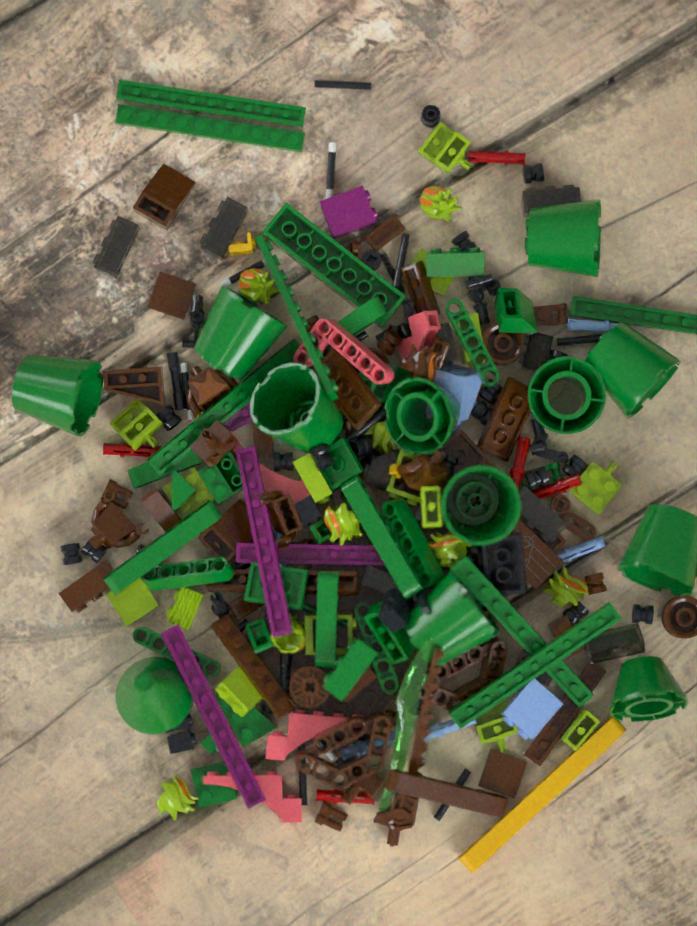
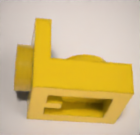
M247 232L248 243L244 244V241L233 242V245H229L230 256L253 254V249L256 248V239L251 236V232Z

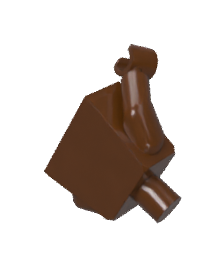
M110 489L104 492V498L99 501L93 510L91 518L93 526L91 531L94 536L89 540V543L95 549L102 544L109 549L112 547H129L140 538L141 534H148L150 529H146L142 532L141 527L145 523H140L136 527L113 502L109 504V501L116 497V493L112 498L107 496V492Z
M279 490L265 491L257 495L261 500L262 506L268 505L273 529L275 532L283 535L281 538L275 539V543L278 545L277 550L289 548V543L296 537V531L303 528L291 495L282 496Z

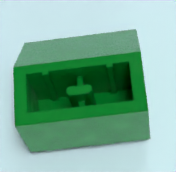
M498 288L494 306L499 333H537L532 301L517 288Z
M230 451L224 454L216 465H213L211 468L205 466L197 471L218 505H221L243 490L239 465Z

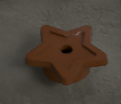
M356 235V241L350 242V253L360 260L361 244L359 236Z

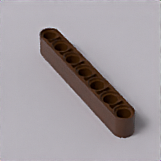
M390 768L384 786L385 789L396 793L503 818L508 803V798L499 794Z

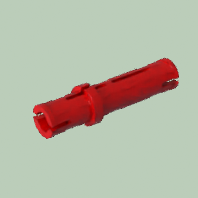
M469 150L468 162L501 163L504 166H508V164L525 165L526 153H511L509 150H505V152Z
M523 436L518 439L513 467L510 468L509 472L510 478L515 483L518 492L520 491L521 480L525 475L524 466L531 442L528 437H525L523 441Z
M104 442L103 455H120L123 458L125 456L151 457L162 446L153 448L152 446L141 445L134 451L125 442H121V444Z
M579 474L564 479L559 478L556 482L524 492V496L532 503L560 492L565 493L566 490L581 486V478Z
M335 788L334 790L317 789L316 801L333 802V804H337V802L346 803L340 797L327 796H342L346 791H339ZM360 792L356 797H364V799L355 798L352 801L354 804L374 805L375 800L373 801L363 792Z

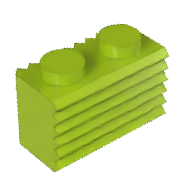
M439 486L421 487L423 528L443 526V520L441 519L442 497L440 496L442 493Z
M187 587L177 588L173 597L176 600L173 607L169 606L166 617H168L167 622L174 625L179 624L181 628L189 631L204 595Z
M583 709L560 739L572 750L578 751L577 748H580V745H583L582 742L588 739L587 736L593 733L592 730L598 727L597 724H600V720L588 710Z

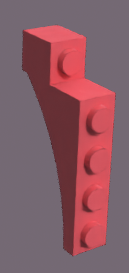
M437 310L423 311L408 317L412 336L403 339L401 344L397 346L399 357L403 355L407 358L412 350V344L415 345L418 351L425 346H428V348L432 346L438 330L441 329Z
M239 442L233 447L235 454L237 450L244 449ZM236 454V455L233 456V457L235 458V460H236L237 463H238L237 454ZM259 463L265 491L279 490L283 492L284 495L282 496L290 494L294 504L311 496L302 480L296 481L281 476Z
M294 709V713H289L287 736L281 731H272V734H268L266 759L286 760V756L299 745L350 717H344L345 713L333 712V716H327L323 711H313V714H305L306 710ZM352 714V717L361 716L364 719V715ZM355 722L352 728H362L363 725L360 722Z
M252 771L266 799L262 803L280 818V822H302V798H296V794H286L285 798H282V775H277V771H265V775H258V771ZM207 772V776H202V784L220 785L238 790L229 772H226V776H219V772Z

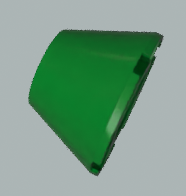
M558 357L543 364L533 375L528 388V403L533 416L543 427L558 434H575L586 430L598 420L606 402V389L602 377H600L591 364L575 357ZM560 380H567L576 384L583 397L580 410L570 415L556 412L550 406L547 397L551 384Z
M409 378L399 382L391 390L385 403L387 416L385 424L390 437L399 448L412 455H420L422 453L429 455L434 453L436 449H441L449 439L460 417V407L454 395L424 378ZM426 402L430 405L434 414L433 425L426 416Z
M641 656L629 659L621 664L609 711L613 718L621 721L623 717L631 718V722L652 721L677 714L676 710L681 707L684 710L688 705V699L662 658Z

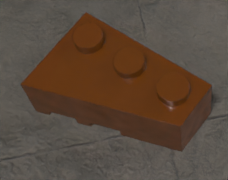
M163 366L103 371L104 390L165 405Z

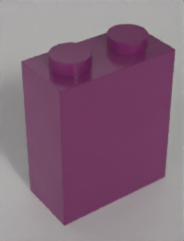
M363 186L320 201L322 212L334 240L376 225L378 215L375 207L371 208L370 206L371 196L369 191L364 190Z

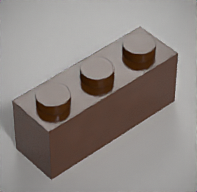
M105 560L59 592V595L71 612H82L88 607L86 605L88 602L99 600L104 596L102 593L105 590H110L103 581V578L114 570L113 566L108 560Z

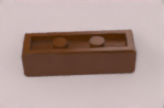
M423 261L401 267L400 269L411 300L414 302L416 314L423 311L437 310L438 315H440L441 312L429 277H427Z

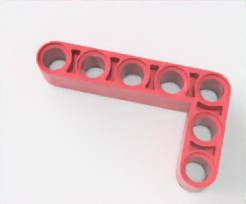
M320 319L315 323L310 332L318 340V345L315 348L319 347L322 354L331 345L372 382L388 384L393 381L394 371L337 321L334 319ZM326 324L329 326L328 331L325 329ZM340 335L342 336L341 344L339 342ZM302 342L294 355V362L312 367L314 365ZM354 347L356 348V354H355V355L353 354V348H354ZM305 355H307V362L304 360ZM368 359L370 360V366H369V367H367V364H366ZM381 371L384 372V378H383V379H381V377H380Z

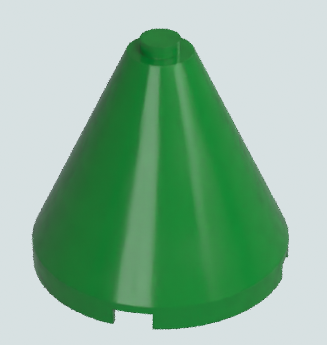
M162 657L145 658L132 664L123 673L116 688V705L119 714L131 728L143 734L159 735L177 728L188 716L193 704V698L175 662Z

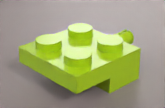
M442 122L438 124L418 150L419 155L446 175H449L458 164L467 169V171L472 166L470 162L464 159V154L470 147L471 142Z
M138 398L109 423L134 451L145 442H148L153 448L160 444L153 435L163 424Z
M592 461L580 475L582 485L571 488L568 492L595 514L600 515L623 486L612 475L619 465L612 461L604 469Z
M195 467L181 475L197 491L177 511L181 519H184L207 501H215ZM171 481L162 488L172 503Z
M507 698L476 718L477 724H474L481 744L497 741L500 752L508 750L504 739L518 731L514 725L509 726L502 720L504 716L500 713L508 704Z

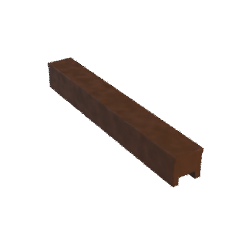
M234 570V576L229 581L205 584V588L208 592L245 593L250 570ZM309 571L305 594H317L319 571ZM325 571L339 572L338 595H360L361 575L357 572Z

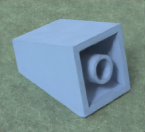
M453 363L445 365L443 369L437 368V378L433 383L447 390L457 399L460 407V417L457 424H460V422L469 419L482 382L474 369ZM427 403L426 413L432 414L434 418L432 408Z
M533 679L518 690L500 714L504 716L502 720L509 726L514 725L518 729L517 733L525 740L527 738L534 739L563 703L536 679Z

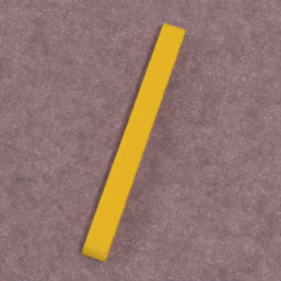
M612 716L608 718L585 742H582L583 745L577 748L578 751L570 753L514 805L503 818H500L458 858L471 874L474 873L620 738L627 729L618 719Z

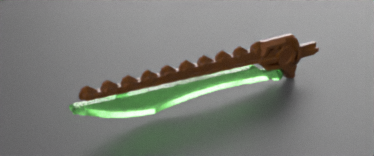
M431 638L427 639L413 659L397 698L396 738L390 768L404 771L423 682L427 683L407 771L422 775L418 770L426 764L425 758L421 754L428 749V744L423 740L431 734L430 727L426 726V724L434 718L433 713L429 710L436 703V699L431 693L439 687L438 681L434 678L442 672L441 666L437 662L444 657L443 650L436 647L430 673L425 674L432 646ZM384 788L379 805L380 811L377 812L373 821L374 823L389 827L387 844L394 847V845L398 846L400 831L412 828L415 825L419 798L396 793ZM395 793L392 806H389L391 796Z

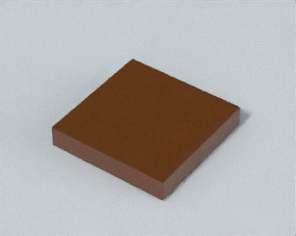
M159 272L148 308L184 320L196 283Z
M490 749L478 786L515 799L527 761Z

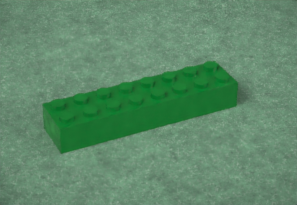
M288 203L282 206L262 231L263 236L267 240L269 239L272 244L355 309L378 296L388 312L387 315L375 322L381 329L384 328L406 300V296Z

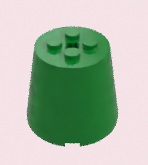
M601 200L530 208L529 219H526L528 238L525 237L528 265L598 277L601 245V226H599Z
M222 285L193 349L201 355L200 358L208 362L213 368L222 370L224 374L231 378L234 376L243 380L288 326L267 311L263 313L257 309V305L244 296Z
M620 322L609 332L606 331L600 337L597 345L589 350L588 356L585 359L602 377L606 393L628 419L643 409L642 403L647 398L652 400L677 371L678 367L676 364L678 366L681 364L677 357L624 322Z
M29 354L22 360L16 372L12 387V405L15 410L72 435L83 436L90 428V424H88L90 418H95L100 404L103 374L99 370H101L102 365L94 360Z
M299 363L283 364L268 372L267 375L269 376L261 384H257L251 398L250 413L255 425L264 433L307 454L319 446L328 445L330 447L334 444L342 431L343 416L336 403L328 397L317 375L307 366Z
M473 466L460 471L449 481L442 495L441 511L446 526L457 538L472 545H487L502 540L514 529L521 512V500L515 483L504 472L490 466ZM477 496L478 502L471 505V497Z
M649 505L617 570L623 571L622 575L627 579L659 592L662 589L671 590L673 595L692 594L697 572V516L672 505Z
M450 571L425 596L429 612L423 614L418 603L410 613L408 625L405 626L410 642L415 648L418 647L422 656L427 662L430 661L432 663L436 647L443 650L444 657L437 662L439 666L500 634V630L491 615L486 616L481 609L484 606L482 602L453 571Z

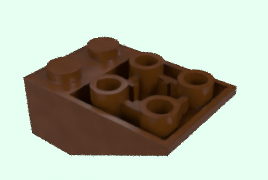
M163 163L140 194L133 206V210L135 213L168 231L196 182Z
M241 499L225 511L218 521L197 537L215 557H224L228 563L236 556V543H250L253 540L247 505Z

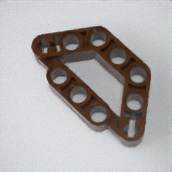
M495 636L475 647L476 652L473 655H470L471 650L458 656L460 659L457 664H453L454 659L441 665L443 667L442 672L434 678L438 682L444 681L482 660L479 677L454 691L439 685L431 693L435 697L437 693L442 692V696L436 699L434 705L450 711L456 707L452 706L453 701L459 699L457 704L459 705L469 698L471 691L476 690L478 692L489 681L493 682L503 675L508 650L506 643ZM430 662V664H429V666H428L429 673H430V668H431V664H432L431 662ZM493 662H496L495 667L493 669H489L490 665ZM429 673L415 678L411 684L413 692L423 700L426 690L420 687L427 686Z
M379 712L367 720H364L361 716H353L318 733L313 739L312 747L297 753L295 757L297 769L335 789H343L380 771L384 765L391 729L389 715ZM381 719H385L387 724H383L382 732H380L378 722H381ZM355 722H360L363 727L360 730H354L352 725ZM371 730L366 754L341 766H337L319 757V755L328 753ZM337 731H343L345 736L342 739H337L334 734ZM382 738L384 742L381 746H375L373 744L374 739ZM318 740H326L327 745L323 748L316 745ZM306 757L307 762L301 764V760H303ZM377 757L380 759V762L377 765H371L369 763L370 759ZM319 766H325L327 771L324 774H320L316 769ZM354 766L362 768L359 774H355L351 770ZM338 774L345 777L339 783L334 780V777Z

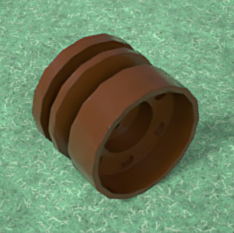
M306 666L296 671L291 678L289 686L291 696L295 702L308 708L317 707L324 703L330 694L329 691L323 688L325 684L323 679L327 673L315 666ZM306 682H309V683L314 682V683H315V686H314L315 691L312 692L311 690H309V691L307 692V691H306V687H307Z

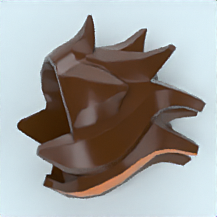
M412 344V350L407 358L400 355L402 368L414 374L413 378H424L434 382L437 378V361L442 357V354L439 355L438 352L432 353L435 348L433 345L430 348L425 346L418 351L415 345Z

